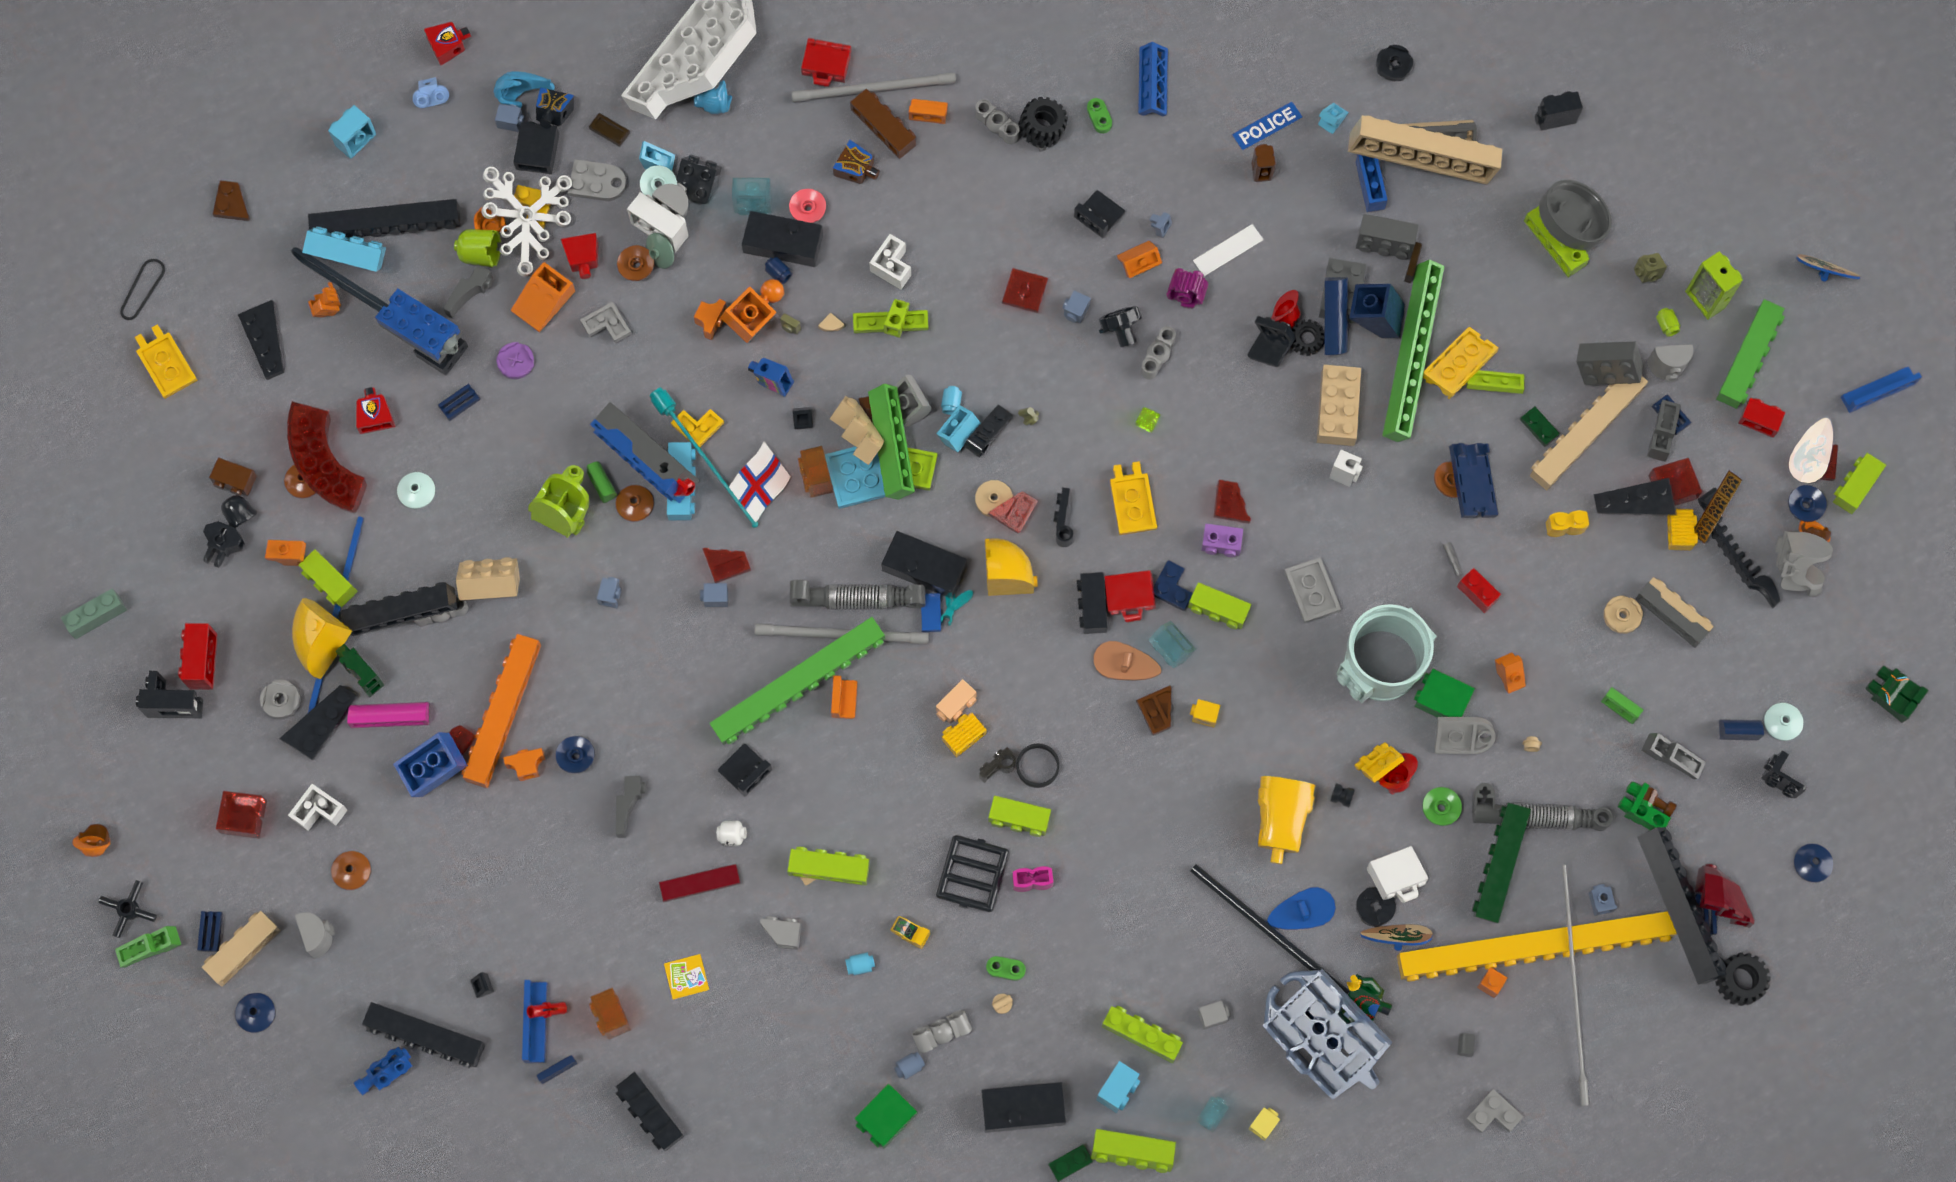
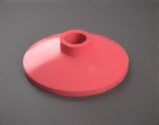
M814 189L799 190L790 200V213L796 220L814 223L825 214V198ZM811 207V210L806 211L805 208Z

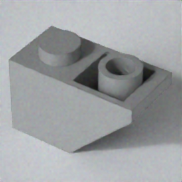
M772 916L760 919L761 926L778 948L798 950L801 925L797 923V920L787 918L785 921H778L776 917Z

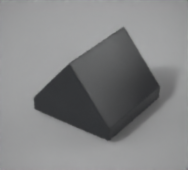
M481 972L470 980L477 998L494 992L487 973Z

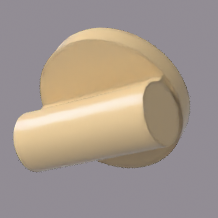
M998 994L993 999V1009L999 1014H1005L1011 1010L1013 1000L1010 995Z

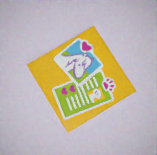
M701 954L664 963L673 1000L709 990Z

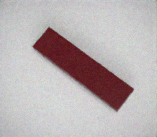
M736 864L659 882L663 902L741 884Z

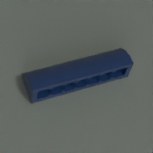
M1325 277V355L1344 354L1348 352V277Z

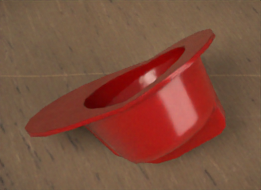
M1290 290L1279 298L1271 317L1274 321L1279 323L1285 322L1291 326V329L1294 327L1301 315L1297 304L1299 292L1297 290Z
M1400 753L1404 761L1378 780L1380 785L1386 788L1392 795L1403 792L1408 788L1410 779L1418 768L1416 757L1410 753Z

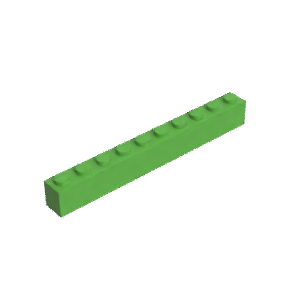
M1430 259L1416 266L1382 435L1395 442L1411 438L1445 267Z
M870 617L710 722L711 727L723 745L726 743L728 745L732 744L741 733L747 734L754 729L753 725L758 722L764 723L770 718V714L775 711L777 713L781 712L787 707V703L799 700L803 697L802 693L807 690L812 691L819 686V682L824 679L826 681L836 675L834 672L840 668L842 670L848 668L852 664V660L863 658L872 647L874 649L880 647L884 643V633L874 618Z

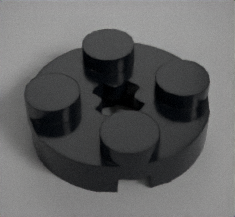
M1390 45L1388 48L1382 49L1377 56V73L1387 80L1403 81L1412 70L1413 58L1405 47ZM1397 60L1399 65L1393 66L1390 62Z
M1377 887L1366 888L1356 901V912L1361 921L1368 926L1379 927L1386 924L1393 918L1396 911L1395 898L1383 900ZM1378 902L1381 909L1374 912L1373 907L1370 906L1371 903Z

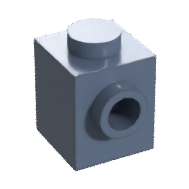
M499 104L495 117L497 128L519 132L521 122L525 121L521 108L513 104Z
M1074 290L1070 299L1066 298L1062 307L1066 319L1081 324L1090 306L1091 298Z
M704 583V590H700V601H704L705 607H728L727 583Z

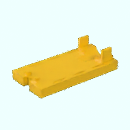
M1468 327L1424 370L1423 378L1426 379L1425 383L1437 385L1442 393L1446 396L1448 395V399H1450L1498 352L1499 347L1488 339L1482 340L1480 338L1481 334Z

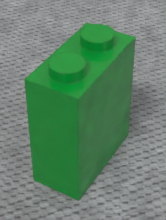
M1432 669L1430 674L1426 672L1421 682L1425 685L1422 690L1418 689L1413 699L1417 701L1414 707L1437 718L1462 717L1475 688Z
M888 1083L855 1117L857 1122L855 1126L863 1134L867 1132L871 1136L869 1140L877 1148L881 1146L884 1149L918 1113Z

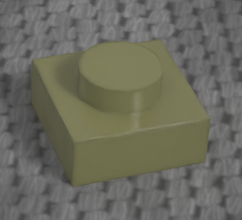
M785 313L780 318L782 328L788 333L793 332L797 335L801 330L800 322Z

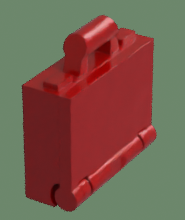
M808 38L801 67L802 75L813 77V83L820 86L828 87L831 81L845 83L852 53L851 46Z
M1150 570L1104 576L1108 612L1110 615L1122 613L1125 622L1141 621L1143 610L1156 609L1153 577ZM1138 611V613L1136 614H1126L1128 612Z

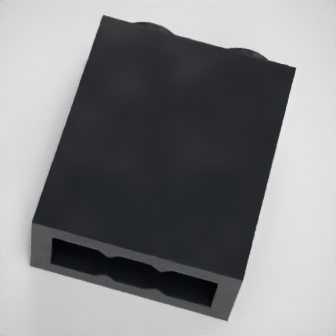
M532 121L521 122L513 160L516 170L552 174L559 140L557 126L551 124L550 127L544 128Z

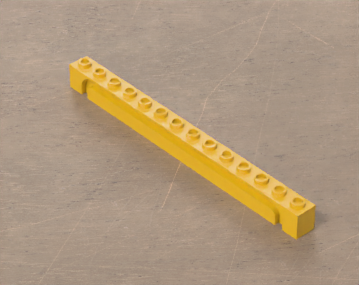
M1668 911L1571 926L1574 955L1576 952H1582L1583 955L1594 953L1595 949H1601L1602 952L1610 951L1615 946H1621L1622 949L1633 947L1634 943L1649 945L1652 944L1653 940L1668 942L1677 934ZM1563 927L1402 952L1397 955L1401 980L1407 979V982L1419 980V977L1422 976L1431 979L1438 977V974L1446 973V976L1458 974L1460 970H1465L1466 973L1477 971V968L1485 967V970H1488L1490 967L1493 969L1497 968L1499 964H1504L1505 967L1516 965L1518 961H1524V964L1536 962L1537 958H1543L1546 961L1555 959L1557 955H1563V958L1570 957L1568 928Z

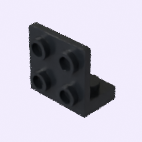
M1096 190L1083 205L1078 203L1074 208V217L1102 239L1125 214L1123 208L1099 190Z
M745 743L718 768V772L744 797L772 771L771 764L766 759L763 761Z

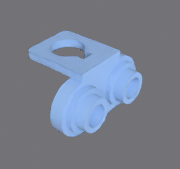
M436 77L418 81L419 90L413 94V103L418 108L443 104L449 98V91L445 86L437 85Z

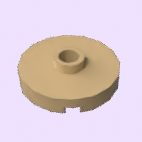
M990 480L983 483L975 494L977 509L987 517L998 518L1004 516L1010 510L1013 503L1011 489L1005 483L998 480ZM996 496L997 500H992L991 497Z
M1620 595L1612 598L1606 604L1603 618L1606 625L1612 631L1627 634L1639 627L1643 611L1635 599ZM1619 613L1625 614V618H1621Z

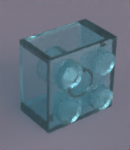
M733 178L732 201L734 212L739 215H748L750 211L765 214L772 213L770 178Z

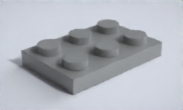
M1321 557L1284 570L1304 623L1341 611Z

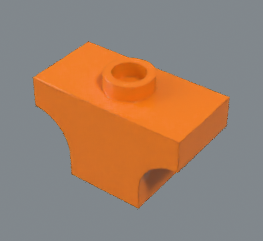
M719 299L713 304L701 301L694 315L695 324L704 328L705 338L712 340L717 328L723 325L724 321L720 317L727 309L726 301Z
M268 540L265 559L279 562L284 566H299L304 560L306 543L304 541Z
M1511 652L1495 659L1497 674L1501 678L1508 694L1526 686L1523 662L1519 655L1515 656Z
M542 748L530 751L523 749L518 751L517 754L503 757L507 769L515 770L520 781L539 777L538 766L543 760H546Z

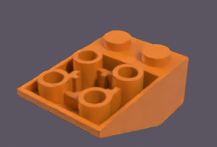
M543 262L527 282L513 305L511 312L540 333L574 294V285L547 263Z

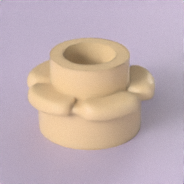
M1530 736L1522 744L1525 751L1537 752L1540 750L1542 742L1537 737Z

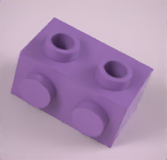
M1205 523L1201 551H1205V553L1210 555L1221 553L1226 557L1239 556L1243 529Z

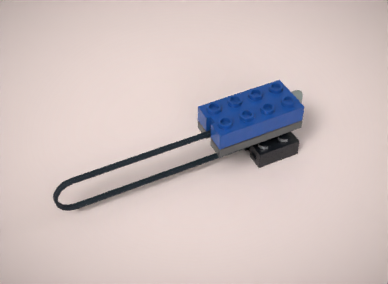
M293 247L291 250L292 254L301 263L377 310L379 313L375 316V319L380 327L415 348L413 352L417 358L442 374L447 375L468 348L466 341L460 338L462 333L457 325L397 288L390 297V304L388 305L313 256L302 253L303 250Z

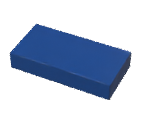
M940 593L925 594V607H921L922 632H941Z

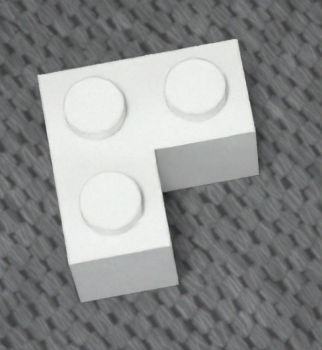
M889 234L869 262L872 273L900 290L911 277V267L900 261L906 252V243Z
M311 784L288 816L309 831L320 815L336 826L348 810L337 800Z

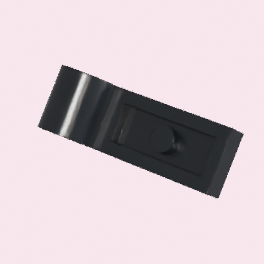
M998 404L969 436L964 447L980 458L993 439L1011 421L1013 415Z
M1062 487V493L1057 494L1056 504L1059 505V511H1055L1053 522L1057 523L1056 543L1060 547H1068L1073 541V530L1065 525L1070 488ZM1066 533L1069 535V538L1064 540L1060 538V535Z

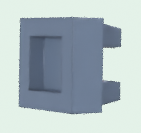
M1165 212L1161 216L1152 214L1149 219L1152 222L1151 227L1155 228L1156 235L1161 238L1165 236L1172 225L1170 214Z

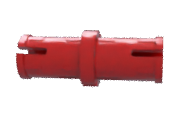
M544 1002L541 1005H530L527 1007L529 1018H550L552 1015L565 1014L567 1012L565 1002Z

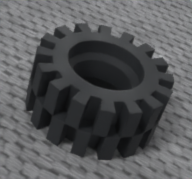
M1304 319L1301 323L1297 322L1296 326L1292 328L1296 338L1291 347L1295 348L1294 351L1296 353L1300 351V355L1303 356V353H1306V356H1310V353L1314 355L1316 351H1320L1325 339V332L1321 330V325L1317 326L1318 322L1314 321V323H1311L1310 319H1308V322H1305ZM1303 332H1310L1314 336V341L1306 344L1301 341L1300 335Z

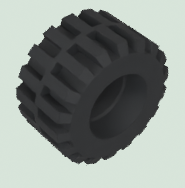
M1038 97V100L1036 98L1032 99L1024 107L1018 125L1019 131L1022 132L1021 136L1026 138V142L1033 143L1032 145L1035 147L1039 145L1040 148H1044L1046 145L1048 148L1052 144H1057L1067 126L1068 117L1066 116V110H1062L1063 106L1061 104L1058 105L1056 100H1050L1049 97H1046V99ZM1036 119H1044L1050 126H1043Z
M1743 953L1734 954L1725 960L1727 975L1715 982L1716 986L1720 987L1718 990L1719 994L1723 993L1725 995L1723 998L1725 1000L1730 999V1003L1733 1005L1738 1003V1006L1750 1005L1766 994L1765 991L1769 989L1770 985L1768 982L1771 981V977L1767 976L1769 969L1763 967L1766 964L1764 961L1760 963L1758 956L1751 957V953H1746L1745 955ZM1735 969H1743L1750 974L1752 978L1751 989L1744 990L1735 984L1733 979Z

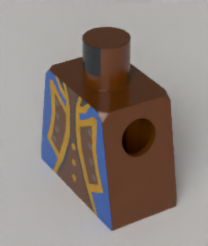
M849 140L833 167V175L862 184L866 176L876 180L880 170L872 167L874 159L870 153L852 140Z

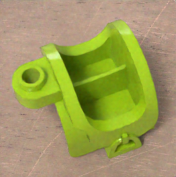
M571 465L562 474H552L547 478L537 496L528 506V511L531 512V520H535L566 536V538L571 533L577 536L585 524L583 519L589 508V495L580 485L584 479L582 468Z

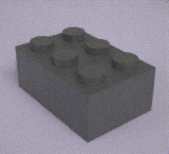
M1363 214L1355 249H1359L1362 252H1376L1381 256H1396V258L1401 260L1410 259L1415 246L1419 224Z
M1329 258L1325 277H1348V323L1355 324L1354 321L1350 320L1349 316L1355 284H1363L1366 264ZM1325 281L1319 318H1325Z
M1636 341L1579 344L1576 362L1584 385L1632 384L1641 382L1643 362Z

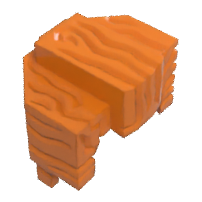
M481 207L474 215L475 229L501 232V229L506 226L505 217L495 216L492 219H487L482 215L483 207ZM486 209L487 214H492L491 210Z
M328 282L329 287L322 289L323 293L314 295L315 301H308L313 317L334 316L340 311L341 303L332 282Z

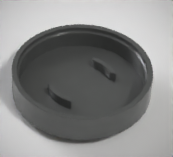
M1560 180L1544 193L1539 203L1540 217L1546 229L1555 239L1570 248L1577 250L1592 249L1610 232L1612 219L1606 203L1597 192L1581 182Z

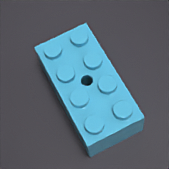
M316 226V228L313 227V229L307 231L302 253L377 272L382 268L386 247H383L382 243L377 241L367 243L363 242L364 238L357 236L348 238L345 237V233L338 231L329 233L326 228Z

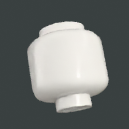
M723 821L717 827V840L723 846H739L742 844L743 839H746V827H743L740 821Z

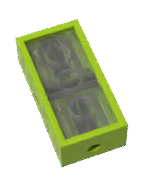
M1719 251L1701 263L1685 292L1707 320H1709L1727 307L1743 279L1740 272L1731 266L1728 257Z

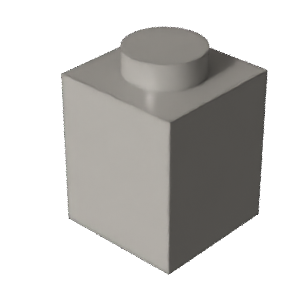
M1222 1001L1198 1009L1204 1030L1227 1023V1017L1230 1016L1227 1005L1223 1006Z

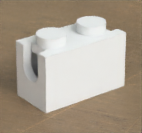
M1340 450L1329 478L1350 487L1352 481L1357 482L1363 466L1360 463L1362 458Z

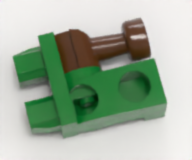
M1632 781L1625 791L1634 796L1632 801L1623 797L1617 806L1625 812L1624 817L1631 819L1636 824L1642 825L1650 831L1657 827H1667L1671 819L1670 816L1673 814L1677 804L1672 801L1664 802L1658 797L1657 790L1649 787V784L1644 782L1640 785ZM1655 806L1659 809H1662L1663 812H1660L1653 807Z

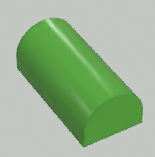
M596 461L588 464L587 475L602 502L605 504L614 499L617 493L600 462Z
M1613 687L1610 688L1601 700V703L1631 724L1638 719L1644 710Z

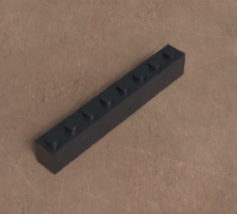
M457 199L308 214L309 230L313 229V227L316 228V226L323 227L329 233L334 231L345 233V237L348 238L353 236L361 238L363 236L379 237L382 234L398 235L402 232L417 233L421 230L436 231L441 228L454 229L461 226L460 209Z
M1657 827L1638 836L1639 843L1698 985L1707 984L1726 976L1725 963L1719 957L1717 944L1712 940L1710 927L1704 921L1702 908L1695 899V891L1687 880V872L1680 863V856L1677 849L1673 846L1670 832L1666 827Z

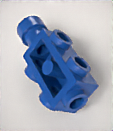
M399 1046L396 1049L389 1050L385 1057L370 1065V1068L366 1070L368 1075L354 1082L355 1087L362 1096L369 1092V1088L373 1085L380 1091L412 1067L409 1061L411 1055L405 1048L401 1050Z

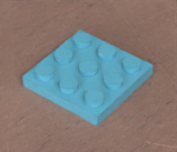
M856 446L824 454L839 509L885 497L878 453L869 465L853 455L857 448Z

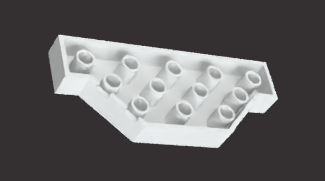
M695 0L621 95L629 108L657 119L667 105L713 89L756 34L752 0Z

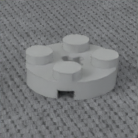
M275 680L262 690L260 704L265 713L270 717L285 719L295 714L300 705V694L298 689L289 681ZM283 695L285 701L278 704L275 699Z

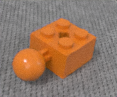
M775 279L765 281L761 286L760 296L749 286L721 315L720 318L746 343L777 313L768 303H776L782 299L784 287L780 281Z

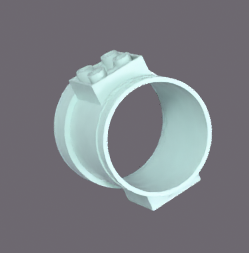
M1390 604L1374 607L1363 613L1353 625L1347 641L1345 660L1340 664L1336 674L1338 676L1337 680L1342 686H1347L1353 699L1359 700L1361 703L1368 698L1377 701L1397 699L1406 694L1424 675L1432 660L1434 641L1437 636L1412 608L1408 609L1403 606ZM1378 631L1393 633L1405 640L1411 647L1416 659V673L1409 679L1398 683L1378 681L1366 674L1358 665L1354 654V643L1368 633Z

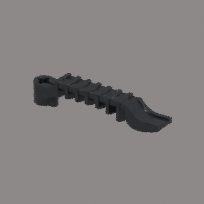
M1712 488L1698 498V503L1704 511L1716 493L1717 488ZM1721 516L1711 532V537L1717 541V546L1724 552L1723 555L1728 557L1730 565L1734 566L1735 572L1742 578L1741 581L1745 582L1749 589L1762 593L1773 609L1780 602L1779 593L1774 582L1765 575L1753 578V576L1761 571V567L1756 566L1751 571H1748L1747 568L1753 562L1751 559H1748L1743 563L1741 559L1745 557V553L1743 551L1738 554L1735 552L1739 545L1737 542L1733 545L1729 543L1733 540L1732 534L1724 536L1723 533L1728 528L1726 525L1722 527L1719 525L1723 519Z

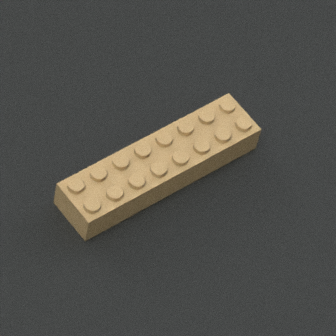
M1362 115L1349 135L1348 152L1486 185L1501 169L1502 149L1494 145H1485L1477 141L1451 137L1440 132L1434 133L1423 128L1409 127L1406 124H1397L1389 120L1376 119L1372 116Z

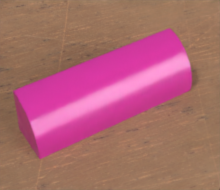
M429 702L350 705L347 724L351 728L429 725Z

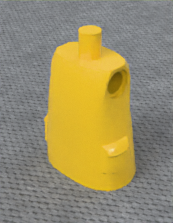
M1274 776L1260 777L1257 800L1260 806L1258 847L1272 850L1270 863L1282 865L1284 852H1299L1306 817L1313 809L1312 806L1315 798L1313 796L1314 784Z

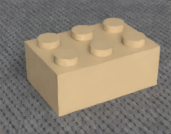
M505 557L501 560L484 559L482 561L466 560L460 562L456 577L459 600L517 596L520 581L517 558Z

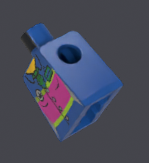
M762 358L759 363L751 361L748 366V371L754 374L760 385L783 397L787 395L794 383L786 366L769 359Z

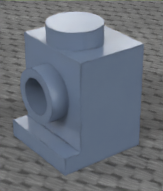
M614 577L602 578L597 596L599 605L618 608L616 599H619L621 594L619 579Z
M1605 884L1593 886L1594 890H1591L1588 894L1594 916L1614 912L1617 909V905L1614 902L1611 886L1605 887ZM1600 895H1605L1606 901L1601 900Z

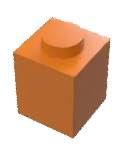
M1490 967L1477 988L1495 998L1508 977Z

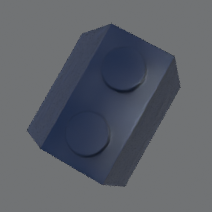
M1355 284L1349 318L1380 338H1399L1405 304L1392 284Z

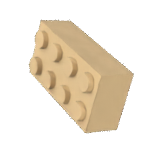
M1323 365L1320 382L1317 443L1345 446L1355 445L1358 428L1361 368Z

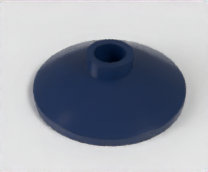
M1803 485L1792 491L1788 499V506L1791 513L1797 519L1804 522H1813L1823 516L1827 508V502L1824 494L1818 488ZM1803 503L1808 504L1809 508H1805Z
M572 736L564 739L558 745L555 756L562 770L568 773H581L592 765L595 751L591 742L586 738ZM579 755V758L574 760L573 756Z
M1806 844L1796 852L1794 868L1802 879L1814 883L1821 882L1832 873L1833 858L1825 847L1819 844ZM1813 858L1818 860V865L1812 862Z
M262 993L246 995L239 1001L235 1010V1018L238 1025L243 1030L251 1033L266 1030L275 1018L274 1003L268 996ZM253 1008L257 1009V1013L255 1015H251L250 1013Z

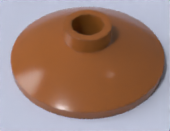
M633 245L620 253L617 260V268L625 279L640 281L648 277L652 272L654 259L650 257L647 248ZM636 263L640 264L638 268H634Z
M310 462L294 464L288 469L284 478L287 491L297 498L313 496L319 491L323 481L319 468ZM300 476H305L304 480H299Z
M1444 462L1437 467L1434 473L1436 487L1445 496L1458 498L1452 462Z
M640 485L625 487L616 498L617 512L628 521H641L648 517L653 510L654 500L652 494L648 489ZM632 499H637L635 504L631 503Z
M356 851L340 854L334 860L331 868L334 882L345 890H355L362 887L368 881L371 874V866L368 859ZM348 866H353L351 872L346 871Z

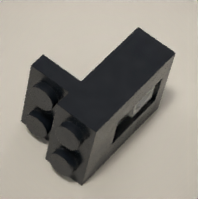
M149 670V676L145 679V687L147 689H139V695L136 696V707L147 718L202 719L203 699L197 697L195 690H166V680L158 671Z

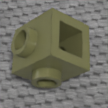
M1655 253L1639 257L1634 271L1642 283L1654 282L1662 278L1667 266L1660 254Z

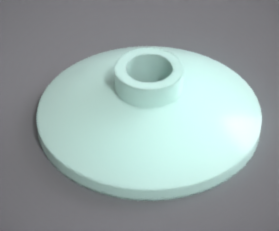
M660 165L648 168L640 179L642 193L650 196L657 189L655 187L656 181H660L662 185H677L674 173L667 167Z
M413 472L400 480L397 487V495L401 503L406 507L419 509L425 507L433 500L435 485L428 475L421 472ZM418 486V489L413 491L412 487Z
M1777 703L1767 710L1764 717V725L1772 737L1781 741H1788L1796 738L1801 733L1803 717L1800 711L1793 705ZM1783 717L1788 718L1789 722H1788V723L1783 722V719H1782V718H1783Z

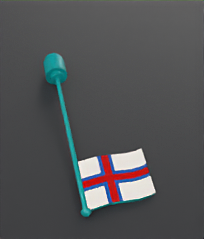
M662 387L654 390L649 395L652 404L661 415L672 416L752 523V527L756 528L758 526L757 521L766 507L783 491L791 476L766 443L763 442L757 454L739 471L731 485L728 486L673 413L676 410V403L668 392L663 390Z

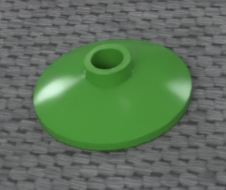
M1438 787L1426 794L1422 808L1424 815L1431 823L1447 826L1459 818L1462 804L1459 796L1453 790ZM1438 805L1444 806V811H1439Z

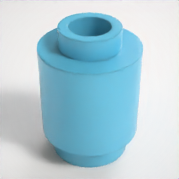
M948 386V388L944 389L941 404L944 414L952 415L961 404L962 391L958 387Z
M868 952L849 956V959H845L848 975L853 974L855 976L872 972V967H875L873 955L869 956Z

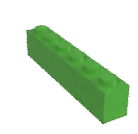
M1765 299L1762 301L1716 400L1735 409L1738 408L1740 403H1745L1748 397L1746 391L1748 388H1752L1756 380L1753 376L1755 372L1758 373L1763 365L1760 362L1762 356L1766 357L1770 350L1768 343L1769 341L1773 342L1777 335L1775 328L1777 325L1780 326L1785 317L1782 313L1785 308Z
M882 384L868 391L873 425L884 440L882 447L878 451L885 497L899 500L914 493L915 490L898 389L896 386Z

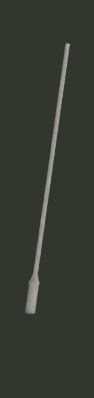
M1562 865L1580 1066L1578 1081L1581 1106L1589 1105L1588 1080L1584 1074L1567 871L1566 865Z

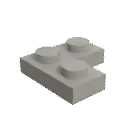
M613 302L580 319L589 337L607 329L614 342L617 343L631 335L630 329Z
M1492 1089L1466 1120L1480 1133L1485 1130L1493 1119L1510 1132L1524 1116Z

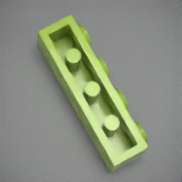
M1539 206L1526 214L1524 222L1568 278L1587 265L1589 256L1585 250L1570 248L1559 242L1549 233L1540 217Z
M796 847V849H791L788 876L867 885L870 861L865 855L855 854L852 857L846 856L844 852L829 854L826 850L816 849L813 852L807 851L808 849L805 847Z
M1111 1006L1102 1023V1028L1172 1064L1174 1063L1183 1044L1180 1041V1037L1172 1033L1169 1035L1162 1032L1163 1029L1155 1024L1150 1026L1144 1023L1145 1020L1140 1016L1134 1015L1132 1017L1126 1014L1127 1010L1120 1006Z
M1096 1129L1091 1159H1095L1099 1163L1113 1162L1118 1166L1131 1165L1141 1170L1149 1168L1155 1169L1159 1173L1171 1172L1173 1167L1176 1142Z

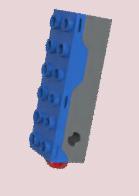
M611 402L607 404L590 424L595 429L593 431L594 434L671 502L674 499L680 503L695 490V485L700 480Z

